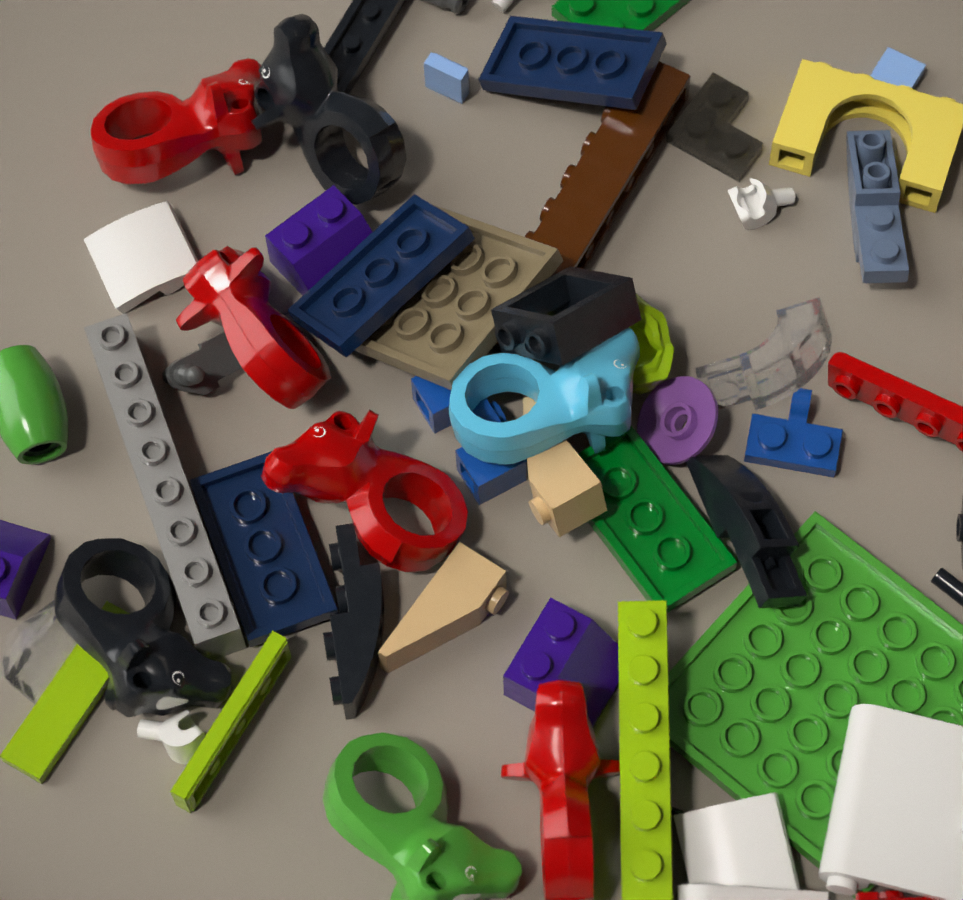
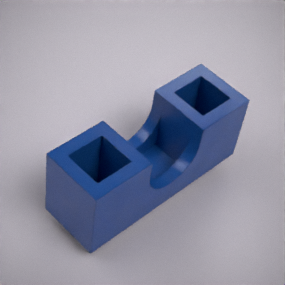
M418 376L411 378L413 400L434 434L452 426L449 417L451 390ZM487 398L480 401L472 411L476 416L486 421L507 422L496 401L489 403ZM463 447L455 450L457 471L478 505L527 481V459L514 464L502 465L483 462L466 453Z

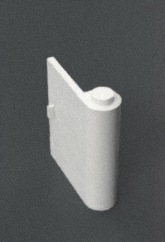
M858 704L851 708L818 877L827 883L826 888L829 891L840 895L852 896L856 894L858 889H865L872 883L935 900H963V726L872 704Z

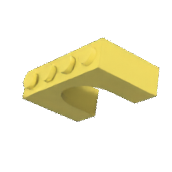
M802 59L772 142L769 165L810 177L822 141L831 128L842 121L852 118L875 119L894 129L901 137L906 148L907 157L899 178V203L936 213L963 129V104L948 97H936L918 92L909 86H897L879 81L867 74H855L833 68L824 62H812Z

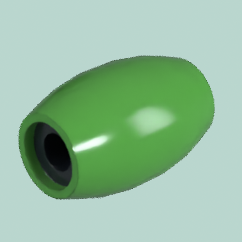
M16 345L0 351V436L14 457L20 463L28 465L50 461L65 452L68 441V415L60 384L48 362L34 346Z

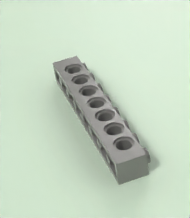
M125 313L86 326L84 330L196 649L203 656L212 660L246 649L237 617L129 317Z

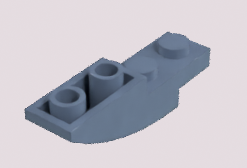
M890 130L847 131L846 150L851 225L856 262L860 263L862 283L907 282L909 266L899 211L900 186Z

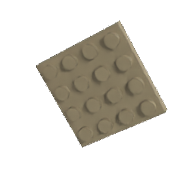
M434 205L467 225L475 240L355 351L452 390L453 381L470 363L486 356L498 342L495 337V325L491 309L551 277L563 262V258L557 248Z

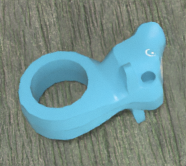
M627 328L565 365H561L556 372L528 357L519 356L518 354L498 353L475 360L453 381L449 400V417L455 438L466 453L483 462L502 465L514 464L535 456L578 433L586 434L595 454L605 451V436H621L630 430L631 406L633 403V373L640 358V345L636 334L631 328ZM502 392L521 393L536 402L527 414L516 420L502 423L486 421L472 412L480 401L492 394Z

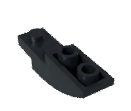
M729 455L691 457L686 463L717 538L731 539L759 609L798 606L807 597L790 557L799 544L788 521L771 494L752 472Z
M353 523L337 525L338 542L329 544L333 571L342 570L344 585L335 586L339 614L330 615L332 632L323 633L327 661L336 660L338 676L329 677L333 704H343L346 720L357 717L367 698L375 677L379 661L378 651L382 647L384 632V596L380 564L374 563L361 566Z

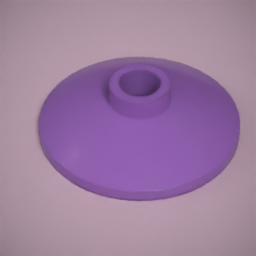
M678 376L668 379L658 385L648 395L639 413L637 433L660 463L668 465L687 462L691 457H696L705 449L713 437L718 422V404L715 395L705 383L689 376Z

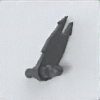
M225 331L199 343V349L171 363L169 367L163 370L162 379L175 390L206 395L219 388L218 380L242 368L231 350Z

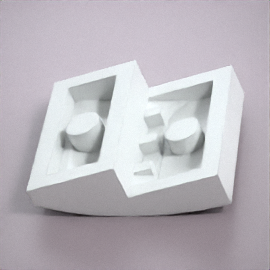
M167 201L124 216L84 239L115 309L123 314L158 291L169 296L183 287L184 276L198 262L171 204Z
M777 793L764 794L674 815L689 884L801 890Z

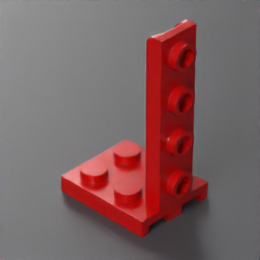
M837 352L831 357L828 362V386L833 388L838 395L846 399L860 400L873 406L879 414L887 418H899L914 425L920 433L929 437L938 436L955 444L963 452V406L844 352Z

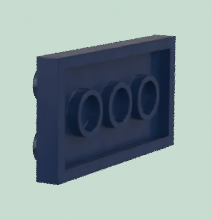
M510 16L478 80L483 91L636 110L667 43L663 32Z
M414 194L287 311L294 322L347 358L475 238L467 225Z
M272 451L189 480L250 648L264 643L272 630L284 636L328 620L330 615L338 614L337 606L293 492H274L262 480L261 475L265 459Z

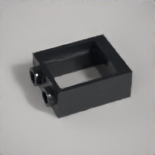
M572 266L491 309L495 325V337L502 352L518 354L519 356L562 366L642 320L633 278Z

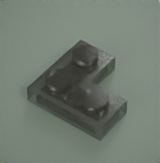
M715 73L711 74L667 132L666 142L737 182L742 180L761 154L763 142L731 125L748 102L749 92Z

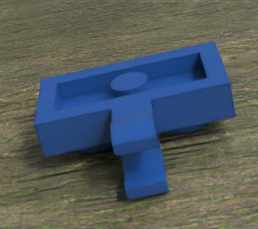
M794 387L788 420L752 413L744 462L834 478L843 429L807 423L812 390Z

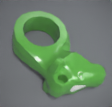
M382 732L360 736L349 741L336 757L325 781L323 804L327 819L331 826L346 841L374 861L386 867L394 875L396 885L390 900L505 899L516 890L522 875L521 862L516 854L509 850L490 847L465 827L447 823L448 800L446 784L437 764L424 748L407 737ZM369 771L390 774L403 782L412 793L416 808L409 812L394 814L378 810L365 802L357 792L353 777L361 772Z

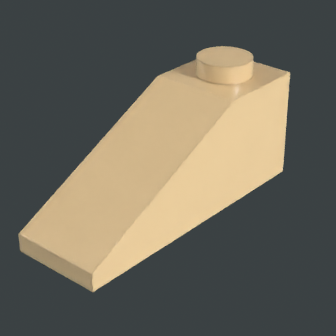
M530 397L522 399L523 414H527L536 404ZM567 440L542 453L527 458L528 477L533 494V499L529 500V506L537 521L541 525L548 523L558 537L567 534L607 511L600 480Z
M459 542L378 651L380 668L390 673L481 625L489 612L495 615L502 608L509 594V591L506 590V570Z

